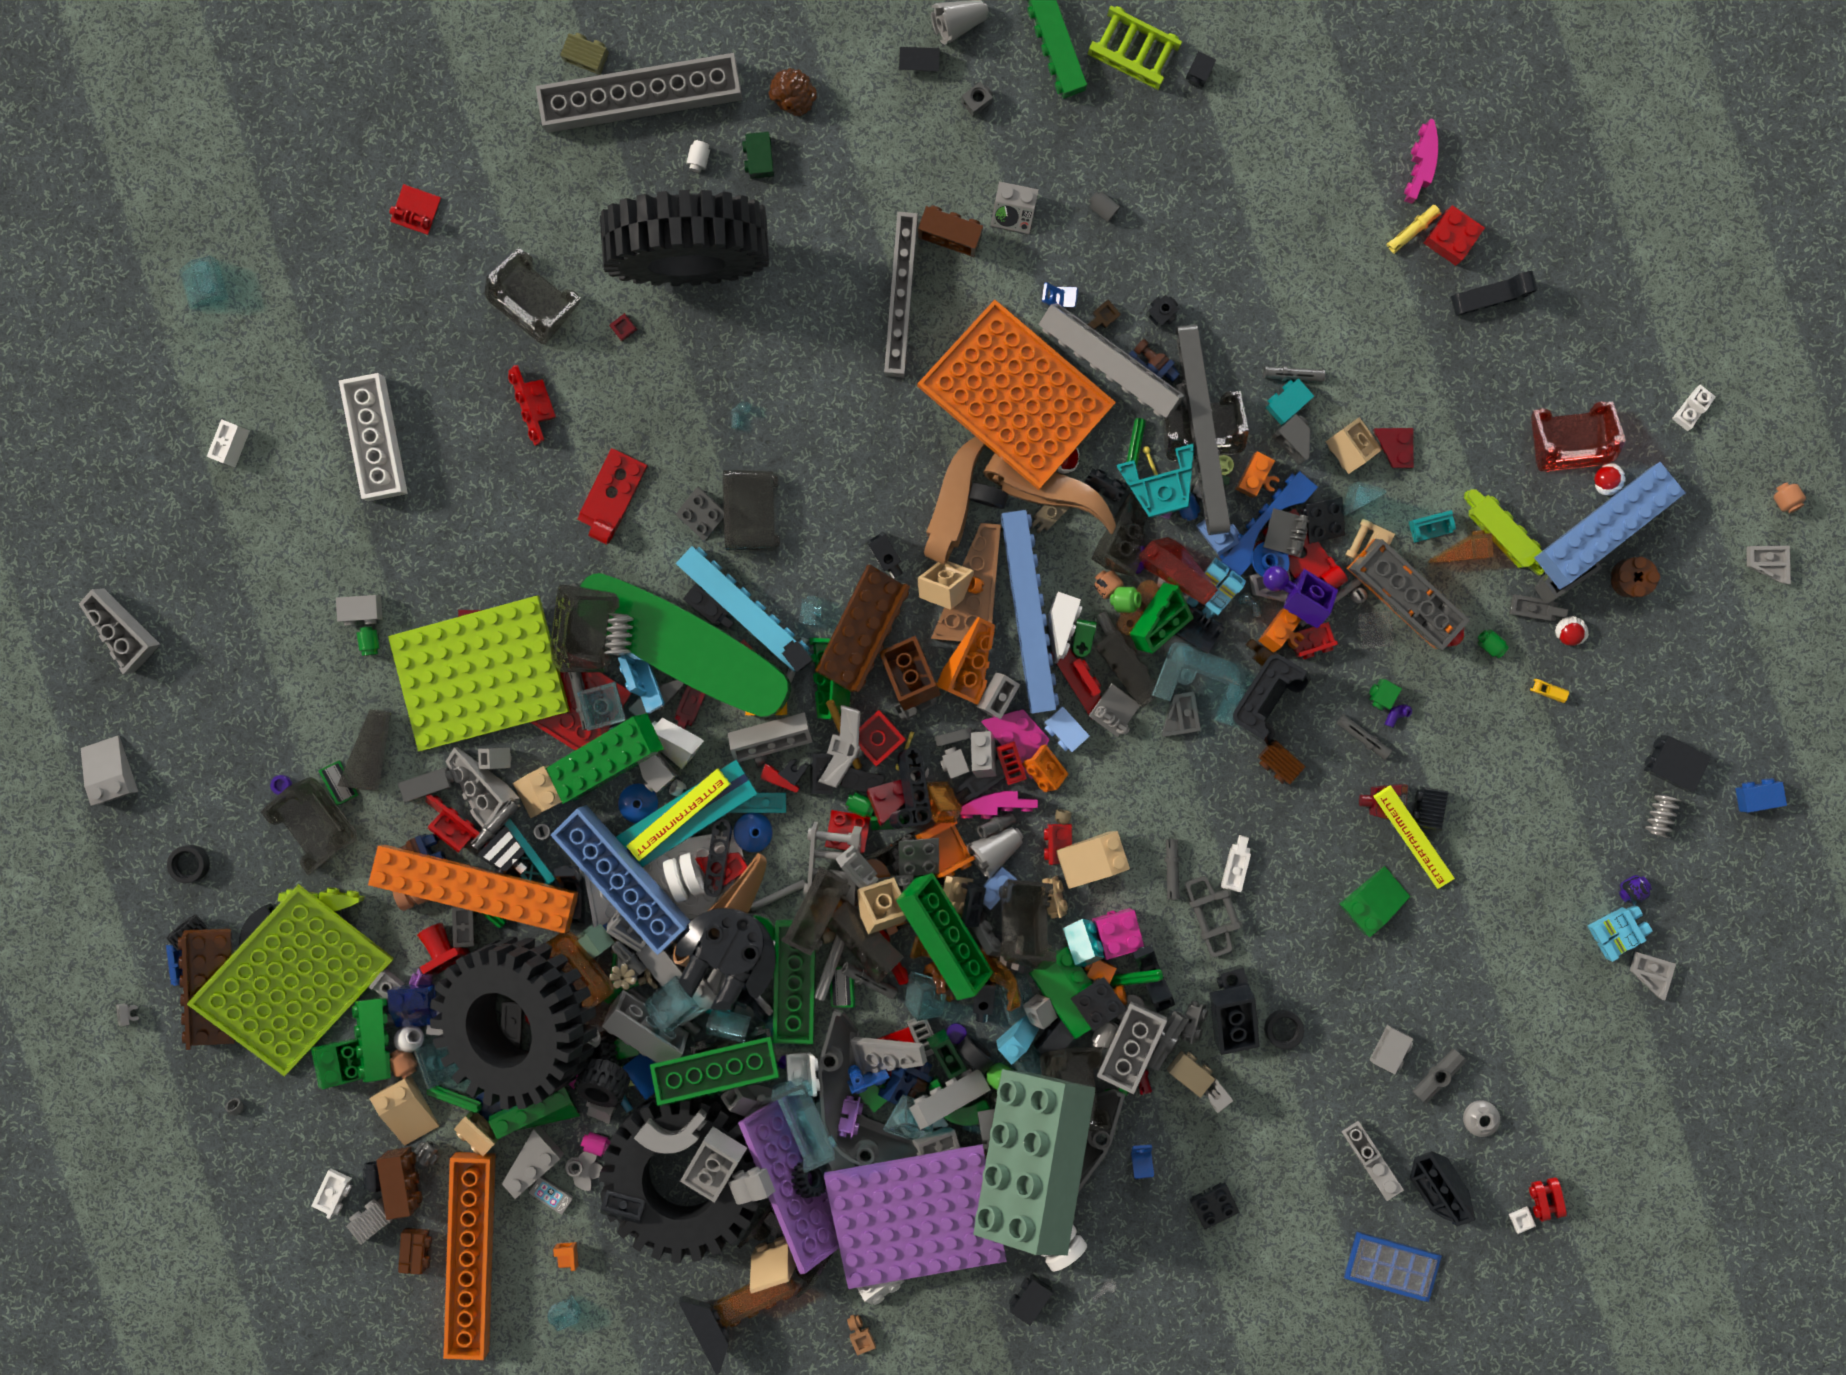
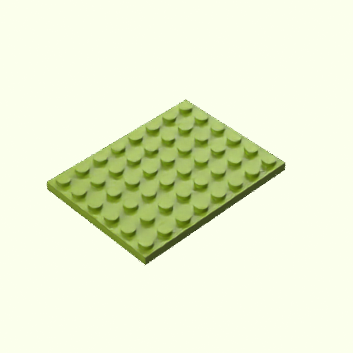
M538 595L388 636L418 752L570 712L541 599Z
M298 884L189 1000L187 1005L285 1077L367 989L380 972L393 961V957Z

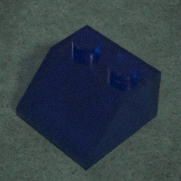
M435 984L396 986L387 990L388 1010L396 1027L430 1025V1019L436 1016V1010L430 1008L431 1000L435 998Z

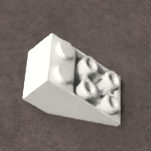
M1061 592L1056 594L1047 617L1054 663H1058L1060 658L1064 659L1065 655H1067L1070 646L1067 640L1070 641L1071 636H1073L1076 628L1073 622H1076L1082 610V606H1079L1081 599Z

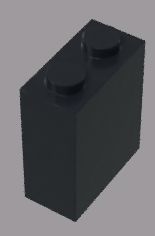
M1661 735L1654 742L1653 747L1655 749L1652 755H1649L1645 760L1644 765L1646 767L1644 771L1686 792L1694 793L1712 757L1671 736Z

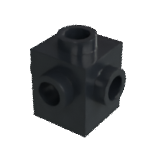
M1164 295L1162 298L1158 296L1150 304L1152 308L1146 313V316L1160 329L1166 322L1170 325L1178 317L1176 315L1179 310L1177 307L1178 303L1174 298Z

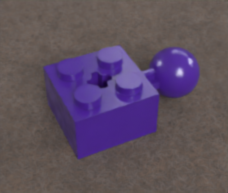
M1280 566L1268 568L1263 575V583L1268 590L1274 592L1284 590L1288 593L1283 608L1306 623L1318 628L1331 614L1338 589L1306 569L1293 582L1289 580L1287 571Z

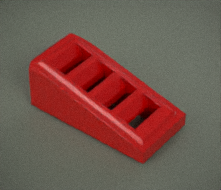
M1015 741L995 747L1007 784L1011 785L1026 780L1027 777ZM1013 749V753L1002 755V752ZM1015 756L1016 760L1005 763V759ZM1018 764V768L1007 771L1006 767ZM1019 771H1020V773H1021V775H1019V776H1016V777H1013V778H1010V777H1009L1010 774H1013V773H1016V772H1019Z
M768 763L765 764L760 777L762 780L793 792L799 791L800 787L797 784L794 786L778 774L780 771Z

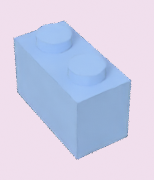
M1063 706L1044 722L1047 725L1044 729L1052 737L1056 735L1060 739L1058 744L1065 752L1068 749L1070 752H1073L1089 737L1087 732Z

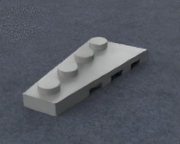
M854 1037L851 1040L856 1065L859 1067L862 1075L866 1072L877 1073L885 1069L891 1071L898 1067L904 1069L923 1066L927 1062L922 1043Z

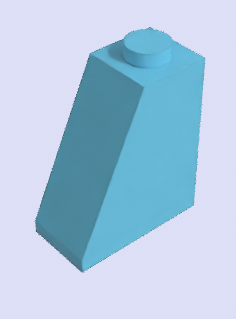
M1025 1014L996 1040L998 1050L1012 1065L1027 1052L1039 1028L1031 1025Z

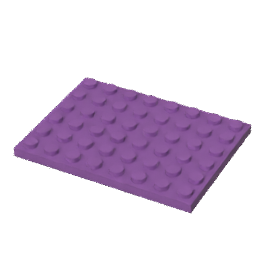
M983 1144L824 1173L848 1289L1007 1262L1003 1244L973 1235L983 1181V1171L986 1164Z

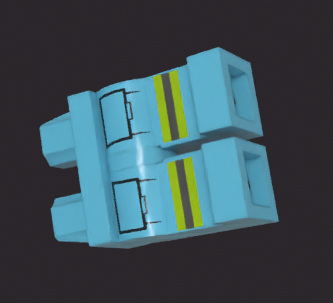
M1217 558L1212 561L1194 584L1186 601L1192 607H1196L1199 602L1203 603L1205 607L1202 610V614L1206 613L1205 617L1207 619L1215 614L1219 615L1222 609L1242 590L1246 583V580L1233 570L1228 574L1230 568Z
M1634 905L1627 909L1621 907L1617 911L1588 925L1594 939L1599 942L1597 944L1606 959L1612 962L1615 961L1624 952L1633 949L1640 943H1644L1646 941L1645 937L1653 932L1647 922L1644 921L1639 925L1635 922L1637 918L1643 916L1638 906Z

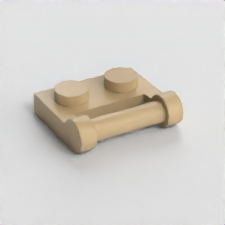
M1362 519L1358 534L1345 556L1354 560L1359 555L1357 552L1368 529L1373 531L1367 545L1373 539H1383L1390 546L1395 534L1368 520Z

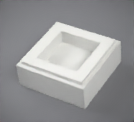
M1527 1206L1509 1214L1517 1234L1536 1227Z

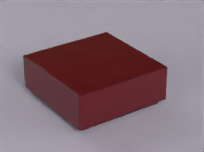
M625 313L609 325L621 341H624L638 330Z

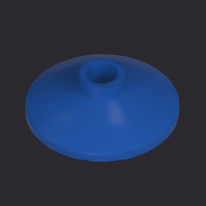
M1264 542L1254 549L1252 564L1255 571L1261 577L1272 566H1280L1288 572L1290 565L1288 554L1264 548Z
M632 784L626 787L620 794L618 806L625 819L638 823L657 810L658 799L655 792H651L644 784ZM635 800L640 801V807L637 808L634 806Z
M747 813L737 820L733 834L735 842L741 849L747 852H758L768 846L772 839L773 831L770 821L760 813ZM753 829L758 830L757 836H753Z

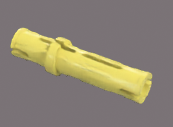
M1432 205L1421 216L1418 215L1412 224L1386 244L1390 251L1395 254L1419 232L1426 230L1428 225L1441 215L1440 209L1436 205Z

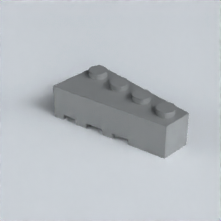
M104 588L92 589L79 603L92 626H95L98 630L100 639L106 643L111 651L110 655L113 660L118 662L119 669L123 675L134 673L161 645Z

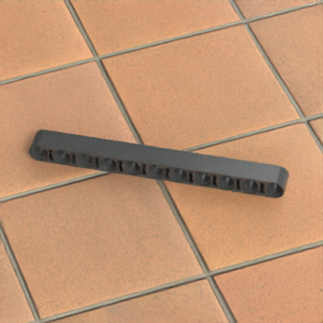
M1197 324L1176 326V335L1178 334L1177 347L1208 535L1230 533V521Z

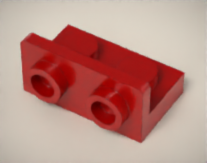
M1047 824V829H1044V841L1048 840V848H1044V860H1048L1049 865L1060 864L1056 850L1072 845V824Z

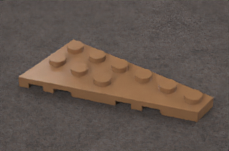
M980 524L962 565L974 570L973 577L983 581V591L979 594H974L967 590L963 601L953 609L944 607L931 639L961 642L977 617L992 623L1001 525Z

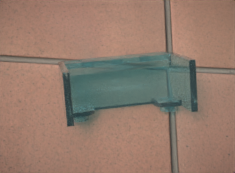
M1173 643L1167 654L1152 696L1171 701L1177 682L1183 685L1190 684L1194 680L1196 673H1200L1227 685L1214 720L1233 726L1235 722L1233 719L1234 710L1244 696L1238 666L1210 653L1207 655L1186 643Z
M803 1077L774 1085L771 1098L773 1101L778 1100L802 1154L803 1170L806 1173L835 1160L834 1147H837L833 1135H828L810 1094L812 1087L809 1080L804 1081Z

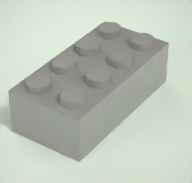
M622 990L610 1005L602 1025L608 1033L614 1034L625 1044L631 1045L642 1055L649 1057L656 1063L680 1058L689 1032L625 990Z
M1130 1000L1100 1066L1097 1077L1134 1094L1166 1025L1167 1017Z

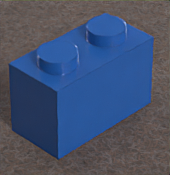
M1774 778L1762 779L1760 784H1755V782L1742 783V787L1735 788L1739 811L1748 813L1787 806L1783 782L1775 781Z

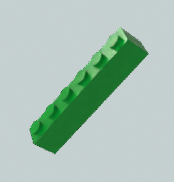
M1027 0L1029 7H1027L1029 17L1034 19L1036 26H1034L1037 38L1041 37L1043 42L1041 45L1044 57L1048 56L1050 62L1048 63L1051 76L1055 75L1057 81L1055 82L1057 93L1061 94L1063 99L1086 91L1087 83L1057 1Z

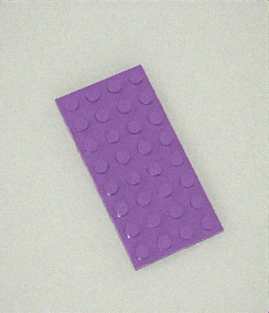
M788 1092L738 1122L756 1167L760 1169L767 1168L775 1192L769 1196V1200L800 1274H804L839 1249L827 1189H824L826 1192L821 1194V1196L802 1198L800 1197L801 1195L796 1194L798 1189L794 1190L792 1187L795 1185V1182L791 1183V1179H794V1176H791L792 1172H795L794 1166H798L797 1163L816 1159V1152L813 1145L806 1138L805 1128L798 1121L797 1110L804 1107L800 1094L788 1095ZM809 1172L808 1181L812 1185V1175Z

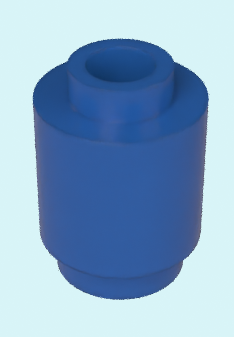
M1191 492L1189 508L1179 510L1182 519H1187V521L1197 518L1198 513L1201 511L1194 493Z

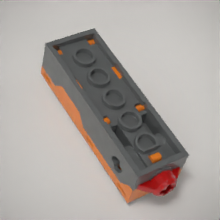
M1373 539L1348 566L1347 569L1432 648L1444 650L1445 647L1457 646L1464 639V627L1470 620L1383 539Z

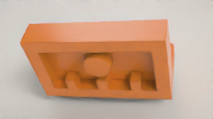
M1041 745L1031 759L1022 762L1028 774L1032 776L1043 792L1057 790L1068 776V772L1047 745Z

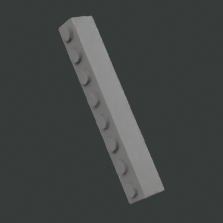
M897 212L884 369L885 376L905 378L918 213Z
M1051 304L1038 324L1043 328L1042 331L1059 339V344L1074 350V354L1078 358H1085L1089 361L1093 369L1104 372L1108 380L1119 383L1123 391L1128 394H1134L1138 397L1137 400L1141 404L1149 405L1153 408V412L1161 418L1171 416L1184 398L1182 393L1060 304Z

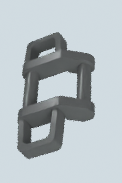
M1205 876L1186 881L1185 887L1190 899L1189 904L1194 909L1202 931L1200 934L1202 939L1205 940L1209 954L1212 957H1217L1232 951L1228 931L1240 929L1243 925L1238 920L1230 897L1232 895L1230 889L1214 892ZM1204 881L1210 894L1194 899L1190 886ZM1223 899L1231 922L1209 930L1201 905L1213 900ZM1224 933L1227 947L1214 952L1208 938Z

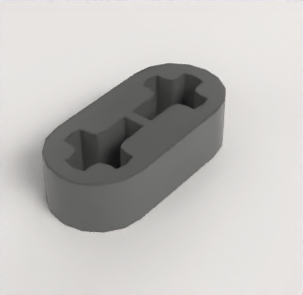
M969 727L935 736L936 745L941 746L971 738L972 729Z

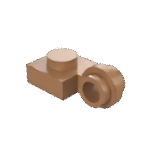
M855 1314L851 1315L847 1322L850 1330H855V1333L850 1334V1340L857 1356L875 1349L876 1344L869 1328L861 1330L860 1327L863 1326L861 1317Z

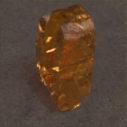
M1152 580L1141 582L1137 587V591L1141 594V602L1144 605L1141 612L1135 611L1119 615L1116 623L1117 628L1122 634L1130 635V632L1157 593L1158 586ZM1127 620L1133 621L1132 627L1126 625Z

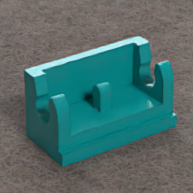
M1452 510L1409 521L1414 543L1453 533V530H1456Z

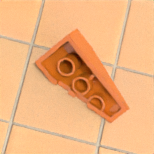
M977 617L944 666L937 681L939 688L974 704H979L987 684L985 676L986 669L989 668L990 663L988 656L989 650L992 649L994 624Z

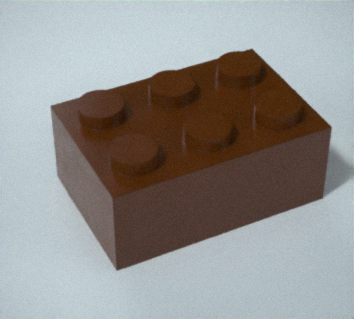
M931 205V207H925L918 227V238L975 257L982 237L983 225H980V222L975 219H969L968 221L962 219L961 215L950 212L948 214L942 212L940 207Z
M916 636L880 652L898 701L904 711L941 695Z
M411 1147L387 1150L376 1160L386 1220L411 1216L423 1201L422 1192L418 1191L417 1186L419 1183V1173L415 1172L414 1167L416 1154L412 1152Z

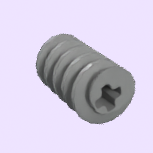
M608 613L614 617L607 620L613 626L607 628V631L612 634L606 636V639L611 642L606 643L605 646L611 650L606 651L604 654L624 656L627 653H631V650L625 648V646L632 644L626 638L632 637V634L628 633L627 630L632 629L633 626L627 623L633 621L634 618L624 614Z
M1656 795L1654 799L1659 801V803H1652V806L1657 810L1650 811V814L1655 818L1647 820L1652 826H1646L1645 829L1651 834L1670 839L1665 833L1672 832L1668 825L1675 824V822L1670 817H1677V814L1672 809H1679V806L1674 802L1681 800L1665 795Z

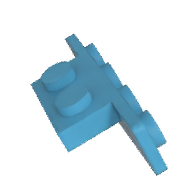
M632 653L618 657L620 671L626 680V688L629 692L641 696L646 712L650 714L664 706L665 703L651 665Z

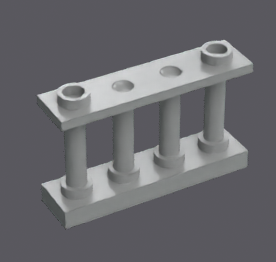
M814 821L812 828L808 829L807 840H811L808 883L804 884L803 892L804 895H807L806 903L811 902L813 894L843 897L846 900V907L854 908L857 885L844 871L815 868L816 858L836 860L843 852L817 850L816 848L817 839L847 842V845H853L860 853L862 827L854 826L852 833L849 834L818 831V822ZM814 876L844 879V881L848 882V886L844 889L814 886Z

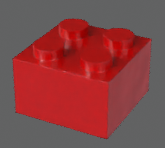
M1452 205L1442 215L1423 244L1456 266L1465 258L1485 227Z
M878 710L859 727L860 749L875 766L880 764L906 740L881 710Z

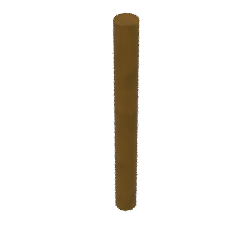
M829 700L826 704L840 734L841 716L834 700ZM857 757L852 763L854 768L858 770L862 768L859 757Z

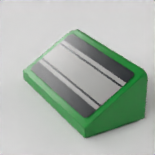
M340 760L319 770L337 805H342L359 795Z
M837 966L830 984L831 1007H855L854 979L841 973L843 966Z

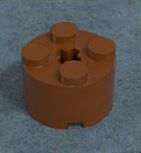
M1644 557L1621 560L1613 567L1611 572V585L1614 591L1620 596L1627 598L1643 597L1650 594L1660 580V574L1654 563Z

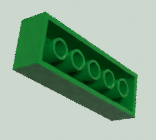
M647 713L629 718L548 766L546 770L562 804L578 800L663 751L664 748Z
M931 873L915 878L896 899V902L956 999L961 1000L976 996L994 973L935 875Z
M777 920L775 922L776 967L774 972L773 1043H814L817 920Z
M771 1037L650 1064L657 1106L660 1107L780 1079Z

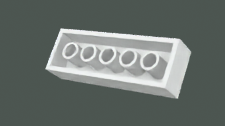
M375 373L339 380L361 499L374 501L408 494L385 377Z

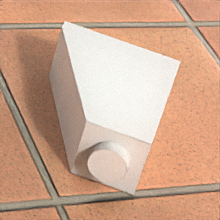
M664 718L658 723L656 721L652 723L664 748L661 752L683 769L695 756L704 741Z

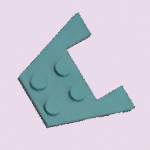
M1193 444L1175 449L1180 469L1139 480L1134 460L1117 465L1118 470L1149 518L1189 508L1194 458Z

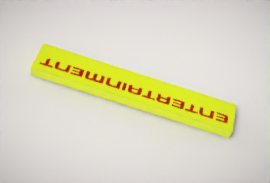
M716 769L631 841L627 848L638 861H641L731 785V783L719 769Z
M1390 785L1375 794V800L1436 888L1439 889L1454 880L1455 878L1392 786Z

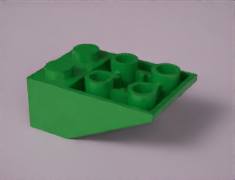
M358 1038L311 1048L319 1088L323 1090L360 1080L358 1067L361 1066V1060L357 1058L356 1046H359Z

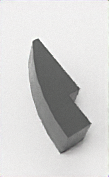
M675 680L659 686L665 704L658 710H663L686 684ZM641 698L629 708L635 716L647 713Z

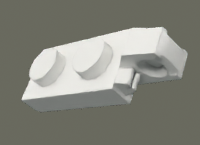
M1239 835L1237 845L1232 844L1221 888L1237 892L1242 891L1251 856L1250 848H1247L1248 837Z

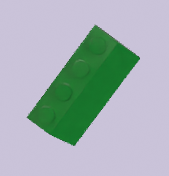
M1067 947L1056 950L1029 972V975L1044 996L1050 999L1055 1012L1076 1039L1091 1030V1027L1071 998L1093 983L1081 966H1075L1071 952Z

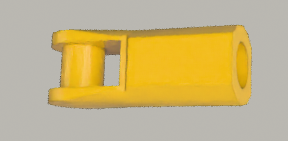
M1534 678L1533 681L1535 683L1533 688H1530V691L1561 703L1567 701L1568 690ZM1543 685L1547 686L1545 692L1541 691Z

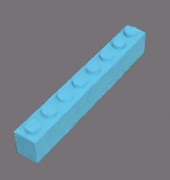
M691 546L676 564L793 672H796L782 654L785 651L783 648L792 640L794 643L796 642L793 638L795 634L787 627L783 629L779 625L781 621L773 614L769 616L764 612L766 607L758 600L753 602L749 598L751 594L744 587L739 589L735 585L737 581L730 574L725 576L720 571L722 567L714 560L710 562L705 557L708 554L700 547L696 549ZM801 640L800 643L808 652L810 648Z

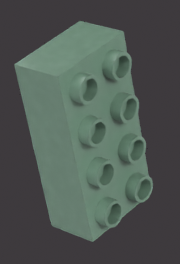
M1002 1069L973 1235L1034 1255L1068 1256L1095 1087L1030 1072Z

